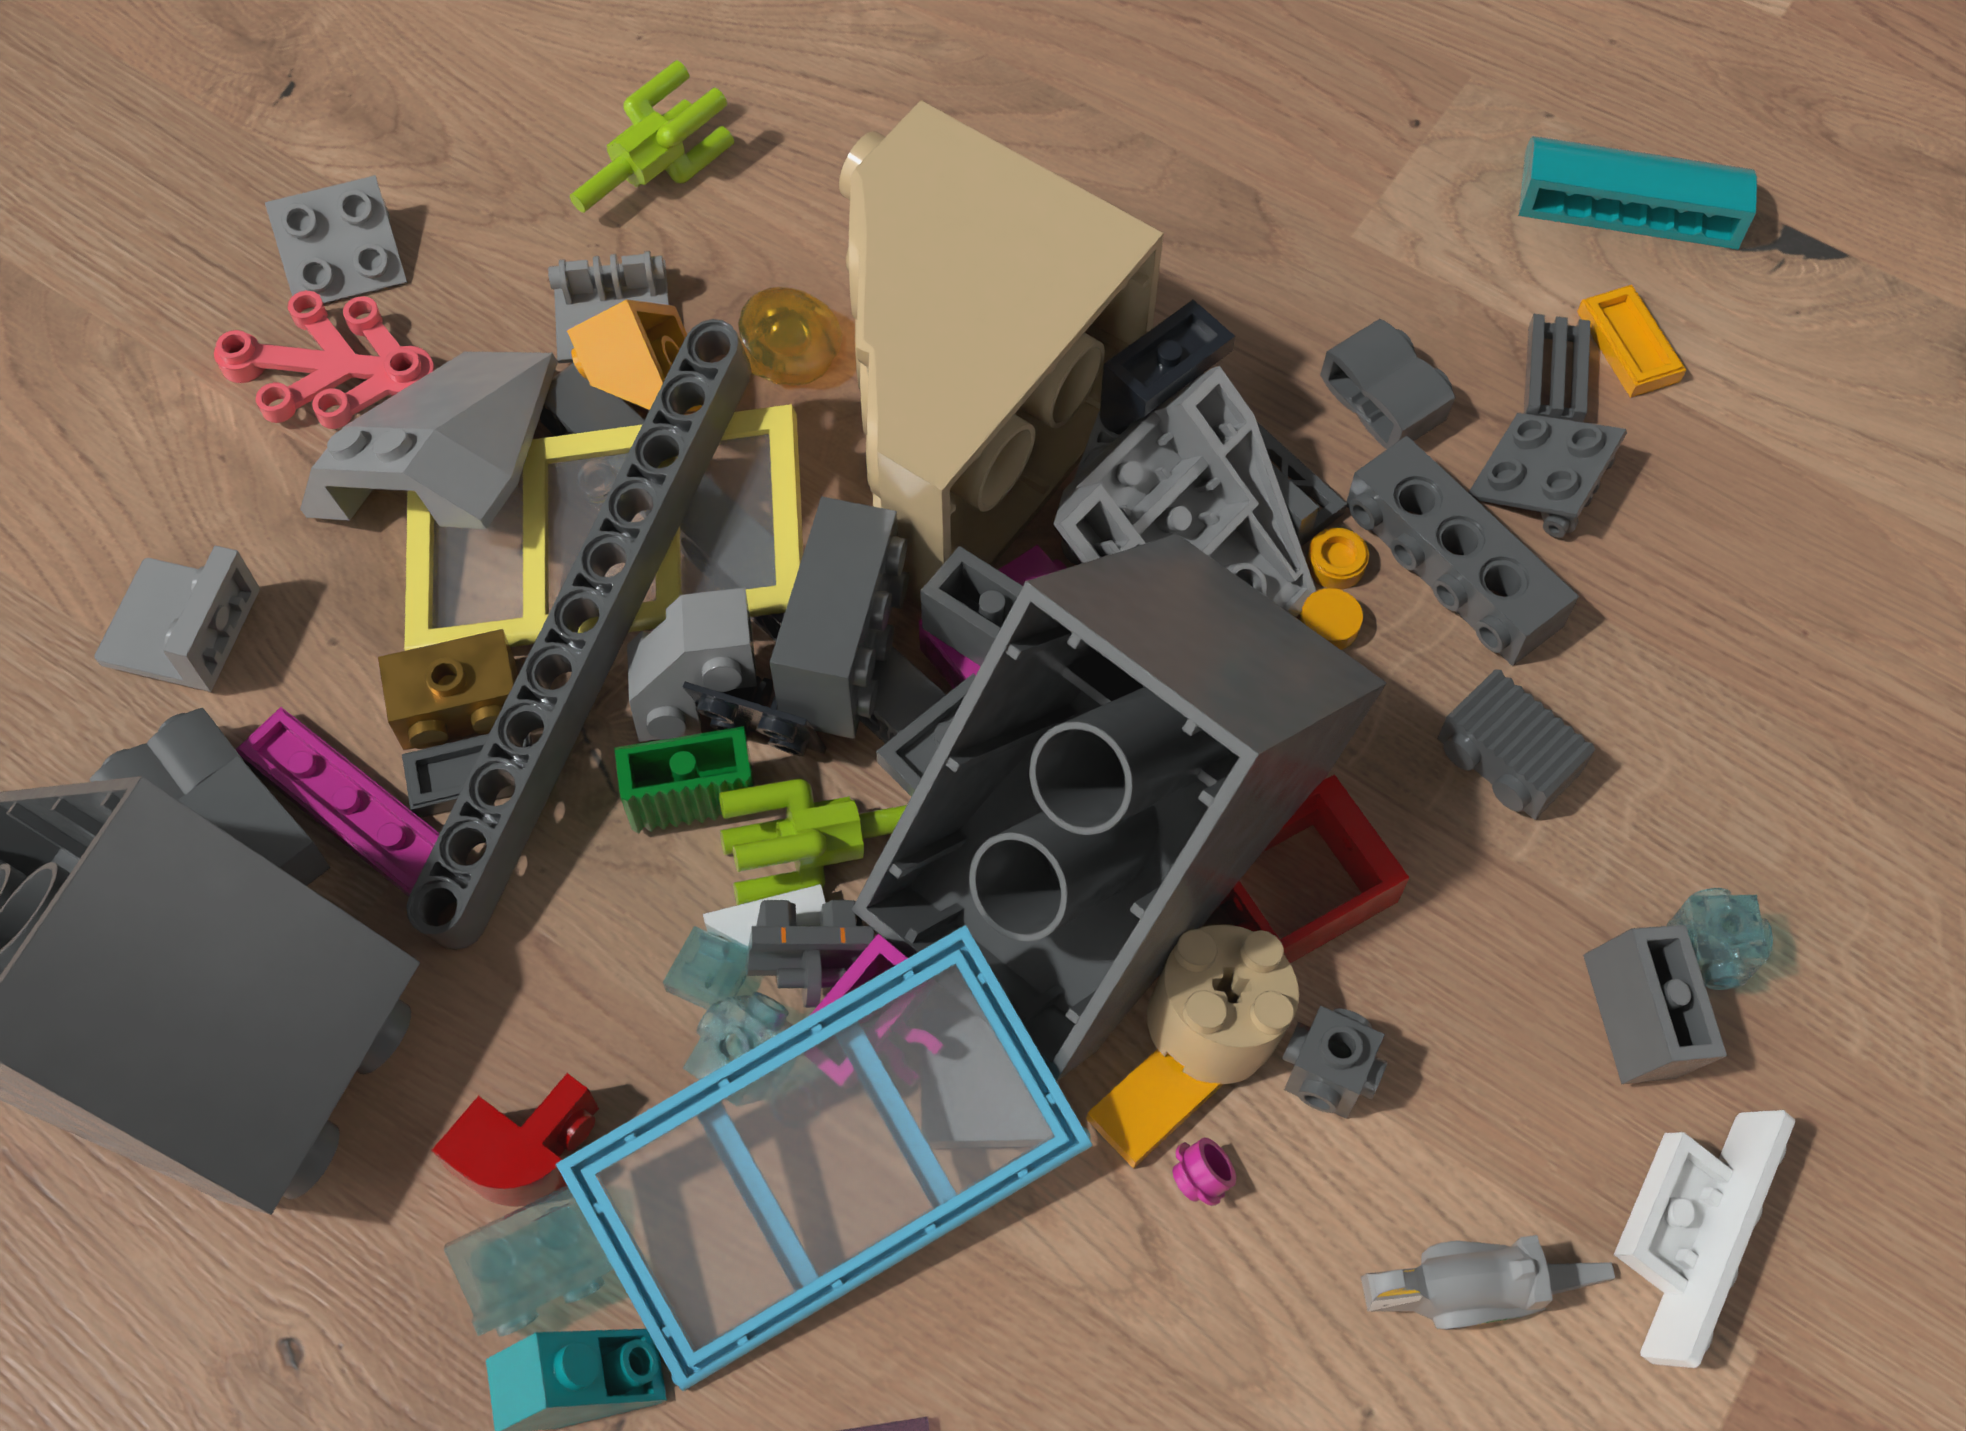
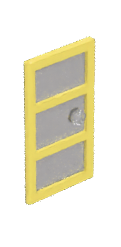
M792 404L734 412L629 632L655 629L666 619V608L680 595L745 587L750 617L785 613L803 557L797 414ZM642 425L532 439L518 485L487 529L439 526L415 491H408L405 651L499 629L504 630L510 647L534 644ZM677 457L666 459L658 468L668 467L675 462ZM652 510L641 511L635 515L631 522L645 519ZM619 563L611 567L605 574V577L615 576L621 572L625 563ZM599 617L589 618L583 622L578 633L587 632L592 629L598 622Z

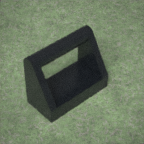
M1195 300L1188 302L1104 363L1099 413L1102 424L1109 431L1115 432L1145 417L1230 354L1234 348L1235 335Z

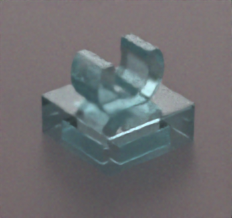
M694 926L663 980L666 992L725 1018L747 977L746 957L748 949Z

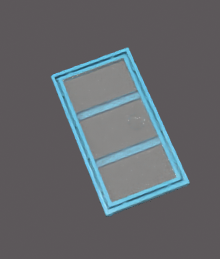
M964 925L556 1163V1166L669 1368L673 1383L678 1385L682 1391H685L1093 1145L1090 1141L1091 1134L1089 1130L1080 1124L970 931Z

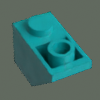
M647 1329L535 1332L486 1359L495 1431L559 1429L658 1405L667 1400L659 1350Z

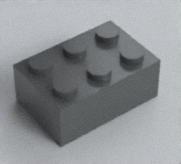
M821 496L770 659L778 710L807 719L815 731L855 739L861 716L871 718L878 694V680L872 679L877 661L886 663L889 658L894 635V626L888 624L892 607L902 609L909 582V572L902 571L907 551V539L898 537L897 511Z

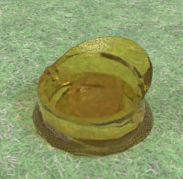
M788 287L767 288L752 295L741 310L738 322L739 339L749 359L751 371L754 375L770 380L774 384L791 386L809 384L825 374L840 351L842 331L837 317L825 303L802 290Z

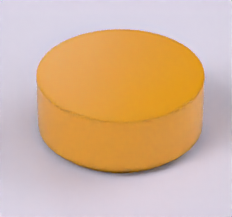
M1329 528L1321 531L1312 539L1306 563L1310 575L1315 582L1326 588L1342 590L1356 585L1362 579L1369 560V551L1364 540L1353 531L1344 528Z
M1324 588L1313 592L1307 597L1303 604L1299 621L1340 650H1343L1356 640L1362 625L1363 612L1359 602L1351 594L1336 588Z

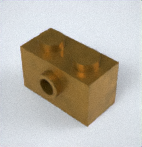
M503 629L378 657L387 720L403 750L435 747L445 744L447 740L476 733L481 735L490 734L518 677L515 657Z

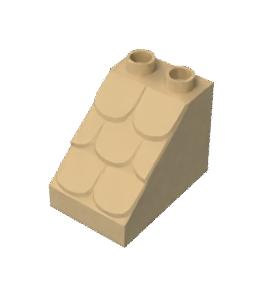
M922 100L886 137L876 131L862 136L849 152L839 179L840 193L850 200L849 247L846 255V268L849 271L851 309L853 318H855L856 368L858 387L861 390L863 431L866 434L867 483L870 486L871 492H873L874 507L897 511L898 537L907 539V551L902 570L909 572L908 589L905 599L921 608V589L959 546L993 567L1080 463L1100 410L1104 363L1153 328L1164 234Z

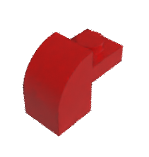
M568 1073L565 1074L521 1127L478 1095L431 1151L450 1173L477 1194L493 1203L513 1207L538 1204L554 1197L568 1186L556 1163L562 1160L559 1156L565 1149L573 1151L587 1138L595 1124L594 1114L599 1108L589 1089Z

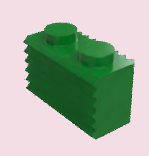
M744 726L615 747L614 750L620 798L631 829L638 834L644 827L652 832L657 825L662 829H665L669 823L678 827L682 821L688 825L695 819L703 823L707 817L716 821L722 815L719 793L755 786Z

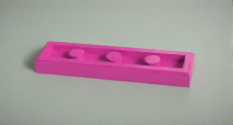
M280 707L235 750L244 760L245 764L409 897L440 833L285 709Z

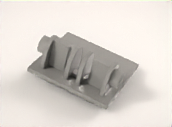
M376 175L265 202L292 296L301 291H313L319 294L323 304L407 283L389 222V212L385 200L382 198Z
M644 251V254L621 256L622 264H619L617 255L612 254L610 255V265L603 266L600 256H593V267H589L587 260L566 262L565 259L559 260V266L548 267L550 286L552 290L554 289L558 364L573 362L571 351L574 346L567 333L568 329L626 299L669 305L666 262L662 255L651 256V251Z

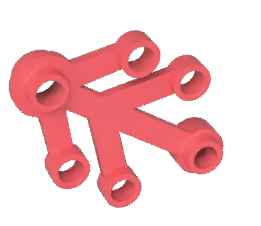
M301 291L293 295L288 302V310L295 325L300 329L307 330L322 350L259 344L254 336L241 330H231L222 334L218 338L214 349V358L223 376L234 383L253 381L264 372L265 368L311 373L288 387L278 382L264 385L256 394V403L266 420L280 423L290 419L295 414L296 409L313 400L312 407L320 424L329 429H338L350 422L354 414L389 394L394 396L435 370L433 361L425 350L416 346H400L382 324V316L376 302L365 296L355 297L348 301L344 306L343 315L350 331L356 335L365 336L378 356L355 354L329 321L327 310L321 297L313 291ZM307 308H314L308 313H301ZM369 313V315L363 319H356L361 314ZM351 378L367 379L347 393L334 389ZM284 399L276 406H269L275 400ZM340 405L333 412H325L331 406Z

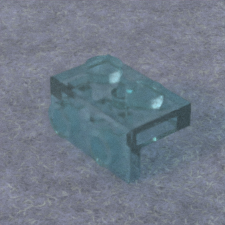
M568 1185L446 1243L443 1249L473 1313L472 1324L478 1336L493 1329L496 1330L499 1337L511 1334L537 1319L539 1315L535 1308L560 1296H563L565 1303H571L597 1291L605 1284L602 1275L613 1270L611 1263Z

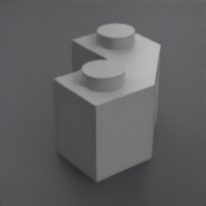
M745 587L680 595L666 608V619L650 634L641 631L627 644L629 703L639 742L701 733V717L697 711L698 704L684 690V681L718 692L757 687L753 632Z

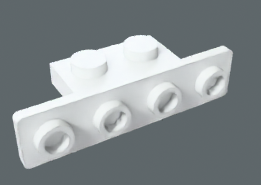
M1784 1110L1739 1113L1733 1122L1719 1159L1684 1132L1664 1134L1614 1252L1617 1258L1664 1292L1640 1351L1641 1356L1650 1363L1696 1368L1700 1365L1704 1353L1710 1347L1713 1339V1330L1728 1292L1737 1279L1739 1264L1753 1228L1762 1215V1206L1775 1172L1786 1154V1144L1794 1127L1795 1119Z

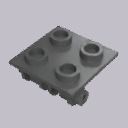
M1517 413L1468 493L1479 501L1541 511L1544 520V531L1553 537L1561 538L1565 533H1571L1577 527L1578 516L1582 509L1591 503L1593 494L1598 491L1601 485L1600 479L1605 470L1610 469L1615 462V453L1625 438L1627 430L1624 428Z

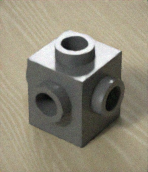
M1320 1005L1311 1027L1300 1022L1297 1023L1283 1055V1060L1294 1064L1284 1090L1298 1096L1302 1102L1316 1110L1335 1113L1347 1119L1359 1095L1372 1100L1388 1063L1376 1057L1385 1034L1372 1029L1370 1022L1358 1013L1342 1008L1332 1011Z

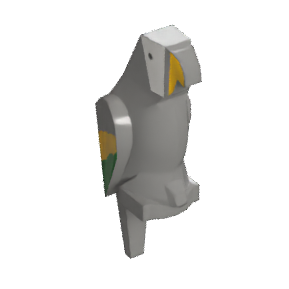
M1538 1235L1520 1237L1511 1247L1500 1244L1458 1240L1438 1243L1430 1246L1422 1253L1421 1265L1417 1268L1367 1273L1361 1276L1368 1312L1414 1311L1433 1320L1436 1329L1444 1330L1523 1317L1546 1310L1545 1306L1553 1301V1294L1615 1279L1612 1262L1547 1264Z

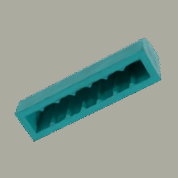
M1532 136L1525 150L1518 216L1738 250L1756 214L1757 175L1755 170L1750 168Z

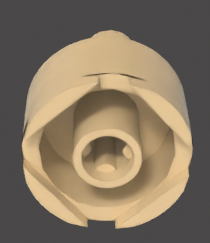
M1232 925L1206 926L1188 930L1182 934L1165 963L1147 1007V1023L1151 1038L1164 1057L1168 1052L1176 1061L1185 1066L1182 1072L1196 1080L1208 1083H1235L1245 1080L1256 1073L1258 1068L1263 1066L1273 1055L1294 1019L1298 1008V982L1292 966L1284 955L1282 943L1276 936L1267 931L1258 930L1253 932Z

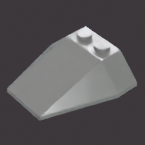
M541 352L461 353L335 433L329 439L327 449L311 468L300 510L306 518L350 521L373 489L407 490L417 493L439 526L487 529L518 485L558 363L554 354Z
M1220 366L1214 367L1199 376L1145 417L1133 422L1063 490L1054 526L1082 563L1179 534L1295 618L1300 614L1307 597L1316 591L1256 418Z

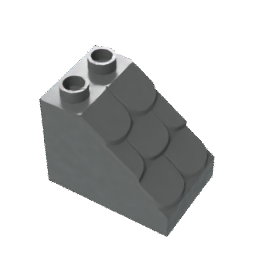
M1179 534L1028 580L1021 589L851 911L908 958L966 925L1051 1074L1058 1081L1096 1053L1126 1014L1161 974L1171 951L1181 935L1188 930L1199 929L1203 926L1267 845L1314 789L1327 777L1387 683ZM955 964L932 977L990 1026Z
M142 776L0 792V1100L29 1115L129 1158L222 1202L272 1215L282 1196L288 1199H295L305 1194L321 1178L335 1155L340 1132L338 1126L329 1121L328 1118L355 1072L368 1074L378 1069L394 1053L405 1036L411 1019V1008L399 998L420 962Z

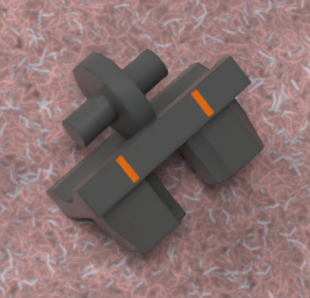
M764 900L760 904L757 924L751 927L746 957L747 976H777V988H801L803 1007L816 1008L820 1004L821 988H833L874 939V929L871 926H863L862 919L851 911L856 902L855 900H831L828 903L822 904L820 926H797L796 904L791 903L789 900Z

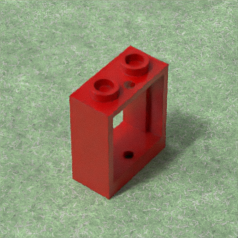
M1335 774L1324 779L1314 789L1263 852L1314 825L1362 893L1282 939H1279L1240 881L1237 882L1218 906L1224 908L1235 926L1253 932L1258 930L1267 931L1276 936L1282 943L1284 955L1290 964L1398 903L1410 878Z

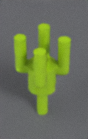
M675 60L624 101V111L633 125L607 144V152L612 162L570 194V200L580 212L585 213L625 180L635 187L641 184L646 185L664 169L674 182L680 184L687 182L734 144L732 134L725 127L720 126L684 154L682 142L727 106V100L723 93L717 88H712L693 104L683 99L662 115L654 111L652 107L690 78L686 67L680 61Z
M803 779L719 793L723 818L786 807V818L720 830L724 855H734L737 872L794 862L796 871L734 882L733 888L736 904L741 905L821 884L823 889L825 885L823 866L863 858V839L892 834L907 805L858 813L856 803L850 799V796L814 803L812 788Z

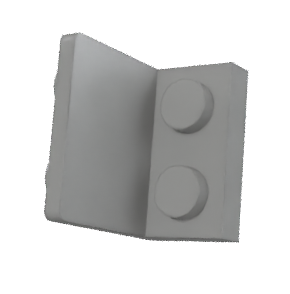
M215 545L205 566L199 569L145 558L140 564L94 657L103 667L211 692L258 595L260 587L238 550Z

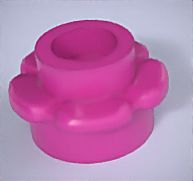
M1202 1138L1191 1146L1184 1142L1177 1147L1176 1158L1180 1162L1173 1167V1177L1180 1191L1191 1201L1197 1202L1201 1200L1209 1206L1218 1205L1220 1199L1225 1197V1192L1236 1184V1173L1227 1154L1216 1142L1209 1138Z

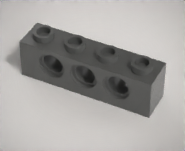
M1407 435L1354 473L1346 501L1354 520L1362 528L1372 530L1391 549L1394 558L1402 567L1413 570L1433 589L1437 600L1446 609L1456 611L1476 631L1477 637L1487 649L1499 653L1511 666H1514L1565 626L1579 595ZM1407 511H1413L1418 513L1419 515L1411 514ZM1448 550L1456 551L1461 555L1452 554ZM1489 590L1498 591L1506 597L1495 595Z

